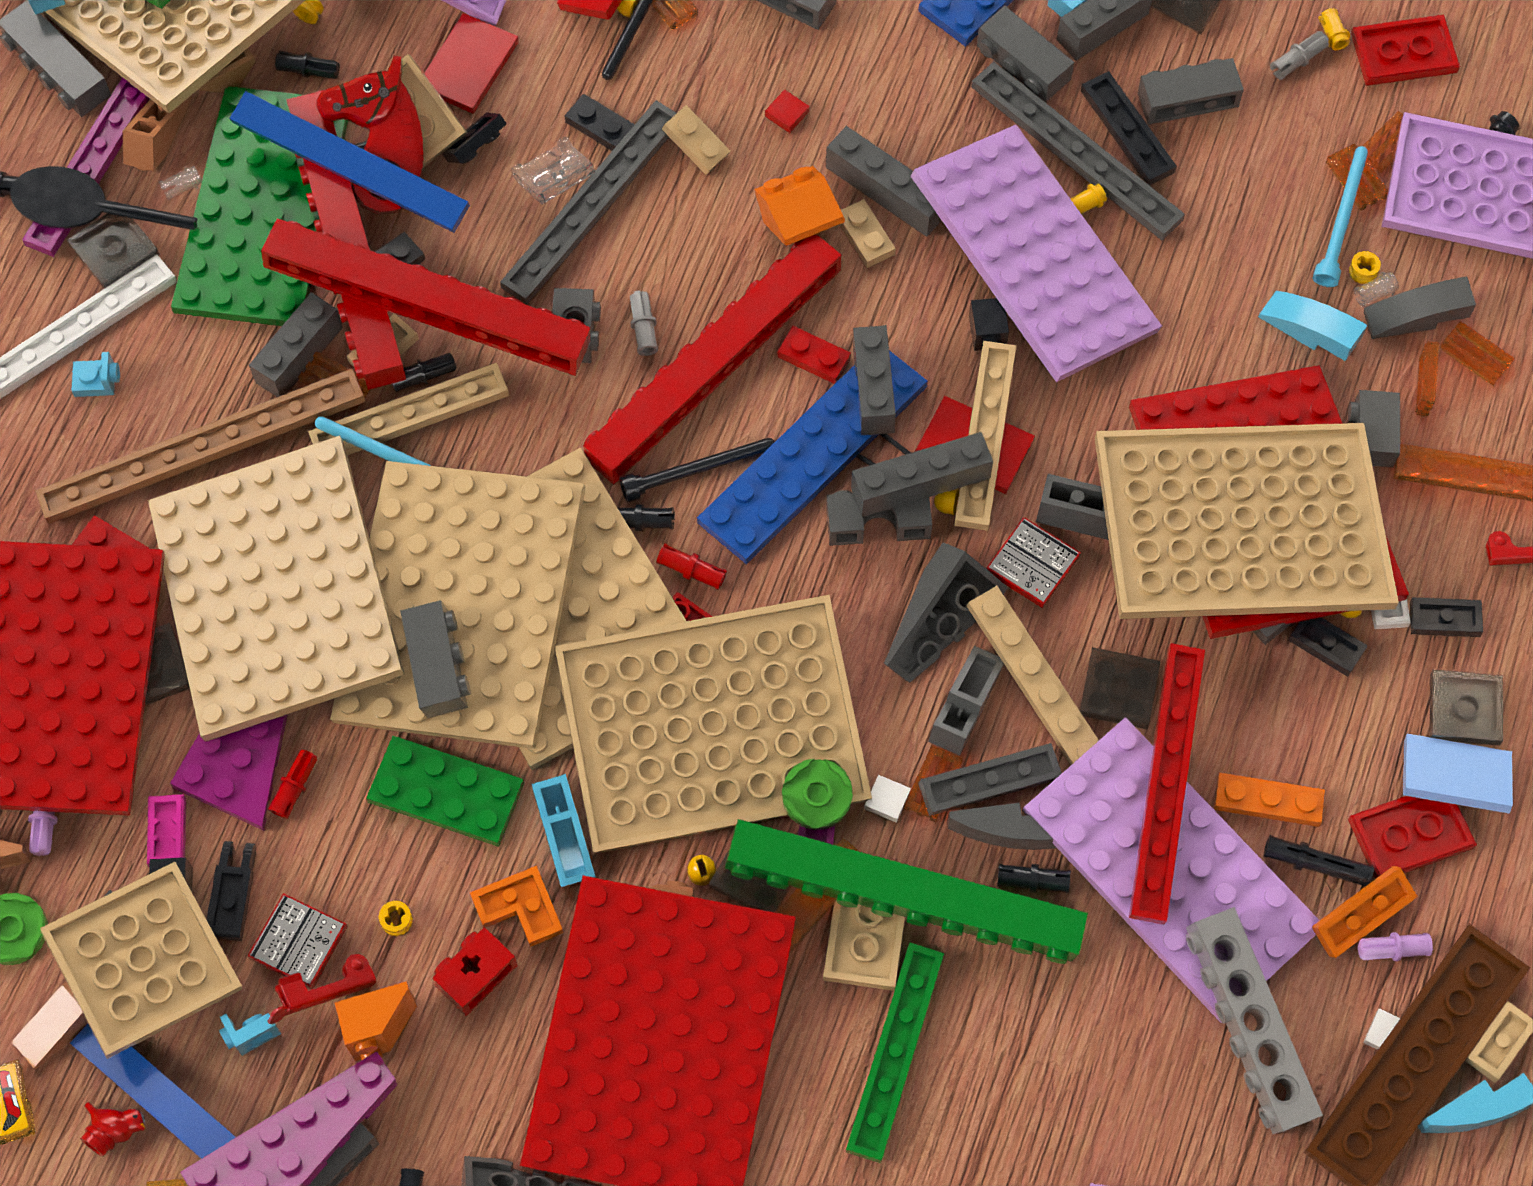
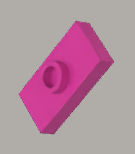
M184 794L148 797V867L150 859L185 857L186 797Z

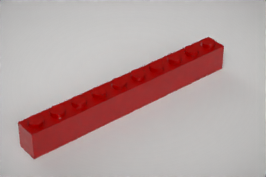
M324 90L286 99L289 113L337 136L333 121H326L321 118L316 108V100L320 92ZM303 158L304 165L299 166L303 185L310 184L312 190L311 193L306 194L311 213L318 211L320 218L314 221L316 232H327L336 239L347 243H358L367 250H370L350 181ZM341 295L343 302L338 303L337 307L342 323L349 322L351 329L345 332L349 350H356L359 359L352 360L357 379L364 378L368 390L407 380L387 310Z
M277 218L261 250L264 268L576 376L590 344L591 327L586 326L577 319H566L554 315L548 309L525 305L514 297H502L491 293L485 287H474L460 282L453 276H442L433 273L424 266L418 264L410 265L397 260L390 254H379L367 250L361 244L341 241L327 232L318 233L304 228L295 221L287 222Z
M817 234L795 242L790 253L782 260L777 259L760 281H753L747 288L745 295L738 301H732L715 323H708L694 343L686 344L669 366H662L649 385L640 387L623 409H616L610 415L607 424L599 431L595 430L588 435L584 442L583 450L591 466L613 485L618 482L619 477L624 476L841 271L842 255Z

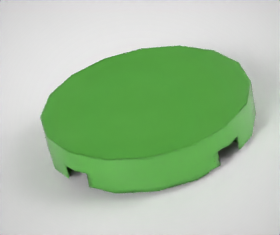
M807 759L795 765L785 777L782 789L783 806L789 817L800 826L813 830L828 829L841 822L849 811L853 797L851 781L844 769L833 761L825 759Z
M19 893L0 895V964L2 965L20 964L31 959L43 947L45 942L40 928L47 925L48 920L43 909L29 896Z

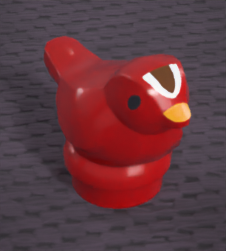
M90 1102L84 1105L91 1115V1125L84 1129L85 1133L80 1140L101 1157H104L108 1151H112L115 1143L126 1142L133 1133L145 1130V1117L137 1109L117 1111L97 1109Z

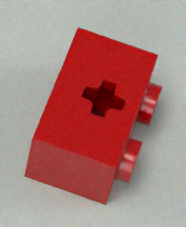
M485 927L479 933L474 931L469 934L461 943L460 947L462 949L452 959L450 957L445 958L434 971L436 975L432 978L436 988L465 1016L518 966L515 956ZM469 965L474 968L478 966L480 971L476 974L472 971L467 972L466 967Z

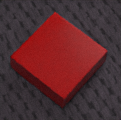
M784 89L765 110V117L788 133H791L809 113V105Z

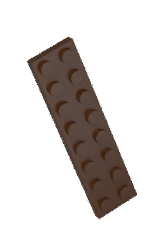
M1469 924L1315 1135L1304 1153L1347 1186H1376L1530 967Z

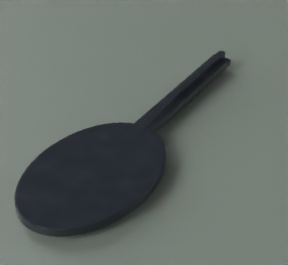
M47 166L29 170L20 175L11 187V200L16 209L27 219L47 227H80L94 221L101 213H107L189 230L197 228L198 219L195 217L108 201L105 199L103 190L94 179L80 171L67 167Z

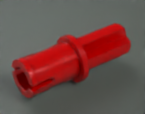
M300 750L287 776L280 778L282 783L268 807L270 812L284 819L289 818L302 792L305 793L307 790L304 784L317 762L315 754L307 750Z

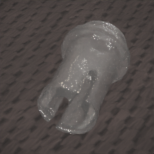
M186 165L184 166L185 170L163 181H159L163 190L174 184L176 185L175 188L165 192L168 200L191 188L199 189L198 185L202 183V179L195 166L188 168Z
M1381 272L1378 278L1354 288V295H1361L1356 300L1362 307H1365L1367 304L1386 295L1389 297L1393 296L1395 291L1399 289V284L1393 273Z

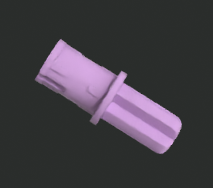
M33 811V814L29 815L28 821L32 823L29 851L36 856L49 855L51 852L53 825L57 824L58 818L54 816L55 812Z
M1392 932L1389 937L1363 938L1357 946L1359 957L1362 960L1392 958L1393 961H1400L1401 957L1431 956L1433 950L1432 939L1428 933L1399 936L1398 933Z

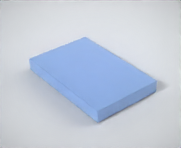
M1407 734L1404 740L1403 795L1510 814L1513 807L1512 751Z

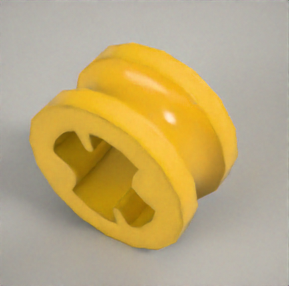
M305 0L293 10V13L302 21L315 24L319 19L318 15L323 13L324 6L319 0Z
M1368 251L1359 252L1354 255L1351 261L1349 274L1355 282L1360 284L1372 283L1377 278L1381 262L1374 253ZM1360 263H1361L1363 266H1368V265H1370V266H1371L1370 271H1368V269H1366V268L1360 269V268H1359Z
M390 901L379 911V921L382 929L391 936L398 937L404 935L412 927L413 917L410 909L401 901ZM397 911L398 915L402 912L405 913L401 917L402 924L395 926L391 922L388 925L386 922L391 920L390 913Z

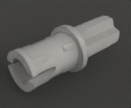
M1317 31L1300 44H1293L1290 47V51L1270 63L1271 70L1278 69L1273 73L1274 76L1282 80L1299 66L1305 67L1308 65L1309 59L1328 47V37L1322 31Z
M639 290L630 295L633 320L630 323L631 328L635 330L638 354L648 356L658 352L654 330L657 322L656 318L652 316L649 294L646 291L641 292Z

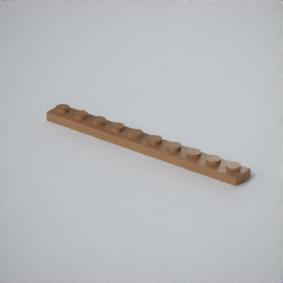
M349 369L35 490L45 520L48 524H51L312 423L320 416L327 417L366 401L353 369Z

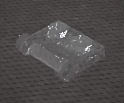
M566 136L558 140L556 146L526 164H518L511 168L517 182L541 205L596 173L592 162L580 153Z

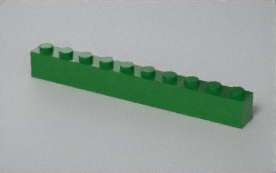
M740 819L736 823L724 867L725 869L732 870L731 874L741 879L750 880L755 876L766 879V884L775 888L787 889L788 886L802 889V894L812 898H822L823 895L837 898L836 902L842 906L856 908L858 904L872 908L871 912L879 916L892 917L893 914L907 917L906 921L913 925L927 926L930 923L941 926V931L950 935L961 936L963 933L977 936L976 940L978 942L988 945H997L998 942L1012 945L1011 950L1021 954L1030 955L1033 951L1045 954L1047 960L1059 964H1067V961L1072 962L1079 955L1088 915L1086 912Z

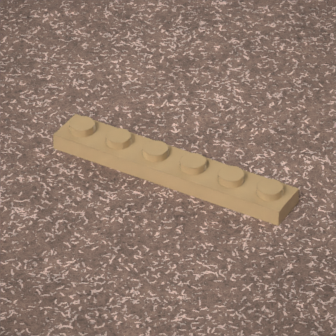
M983 341L969 435L982 432L993 459L990 479L960 488L954 526L988 531L1016 345Z
M497 363L335 422L382 443L508 397L509 391ZM317 428L308 431L313 444L335 437ZM343 441L347 455L363 450Z
M995 586L968 602L967 608L1071 766L1099 740L998 586Z

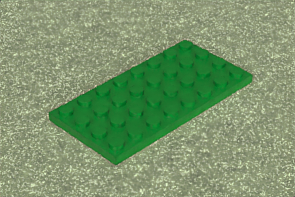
M229 86L224 90L193 217L198 219L197 228L189 231L171 309L175 314L283 326L309 296L312 284L264 268L261 250L277 218L287 222H298L304 228L316 231L314 221L320 218L318 211L311 213L306 194L311 193L312 190L310 184L303 185L299 166L304 165L303 158L296 159L294 153L232 123L229 118L245 91L287 112L290 111L286 99L302 96V94ZM333 121L337 137L344 140L348 121Z

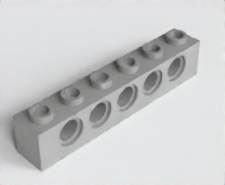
M1235 907L1194 922L1186 927L1188 947L1194 955L1197 954L1203 967L1200 969L1202 980L1208 989H1212L1216 998L1215 1010L1217 1016L1223 1024L1226 1023L1232 1036L1229 1038L1231 1049L1234 1055L1242 1060L1246 1070L1244 1079L1251 1093L1256 1094L1261 1105L1259 1115L1264 1126L1267 1129L1270 1128L1272 1134H1276L1323 1116ZM1216 944L1226 948L1228 952L1226 962L1216 957L1214 952ZM1231 978L1237 979L1241 983V996H1236L1231 992L1229 988ZM1246 1012L1251 1013L1256 1018L1257 1027L1255 1031L1248 1029L1244 1024ZM1260 1047L1266 1048L1271 1054L1269 1066L1264 1065L1259 1059L1258 1052ZM1275 1082L1281 1083L1286 1089V1097L1283 1101L1277 1099L1274 1095L1273 1086Z

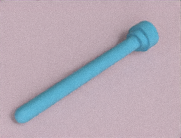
M1360 146L1355 150L1325 259H1322L1314 270L1312 279L1321 286L1335 287L1339 283L1341 269L1339 268L1338 258L1368 155V150L1364 146Z
M320 416L315 420L317 429L335 437L340 436L343 441L385 460L431 466L325 417Z

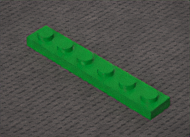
M909 942L846 1147V1153L874 1162H882L944 953Z

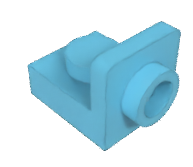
M102 352L101 360L73 361L71 391L74 397L114 395L115 383L120 382V367L118 363H114L109 352Z
M269 1013L263 1016L262 1014H257L243 1022V1027L239 1030L236 1029L227 1014L220 1017L225 1027L220 1029L219 1032L229 1049L236 1047L242 1056L281 1034L276 1023H268Z

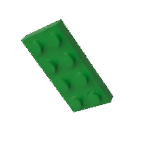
M392 736L366 800L370 804L499 847L524 786V780Z

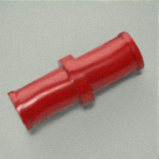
M666 543L662 546L656 560L657 564L682 573L683 578L687 580L693 578L714 587L716 590L720 589L727 574L726 569H721L701 560L700 555L693 553L691 556Z

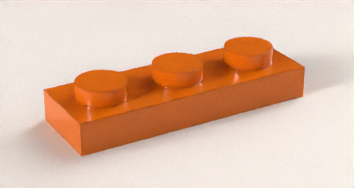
M1219 772L1214 810L1319 827L1322 823L1325 789Z
M1392 866L1314 924L1312 929L1328 956L1337 958L1418 896L1402 869Z

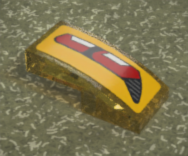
M18 1059L0 1065V1145L36 1134L32 1105L26 1094L23 1068Z

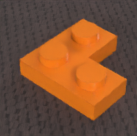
M537 865L470 892L483 928L518 915L530 947L564 933Z

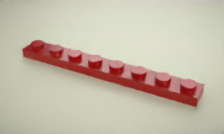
M1170 643L1168 647L1129 918L1162 925H1165L1167 922L1205 656L1204 649Z

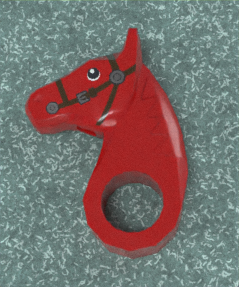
M394 56L386 71L365 74L320 92L316 100V108L321 118L326 121L347 120L367 129L369 136L364 150L420 177L424 158L423 136L416 107L402 82L401 56ZM352 182L354 196L363 208L378 215L396 213L403 208L389 200L375 198L367 189Z

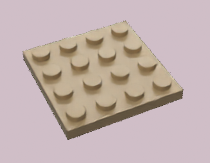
M176 862L40 928L106 1059L242 990L239 979Z

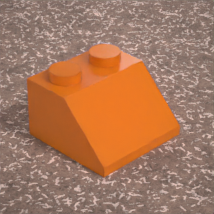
M814 166L800 167L789 176L781 179H770L763 186L754 189L764 224L786 246L845 222L844 216L825 177Z
M407 981L334 1002L345 1046L355 1061L363 1060L376 1051L382 1058V1053L391 1051L417 1007L416 1000Z

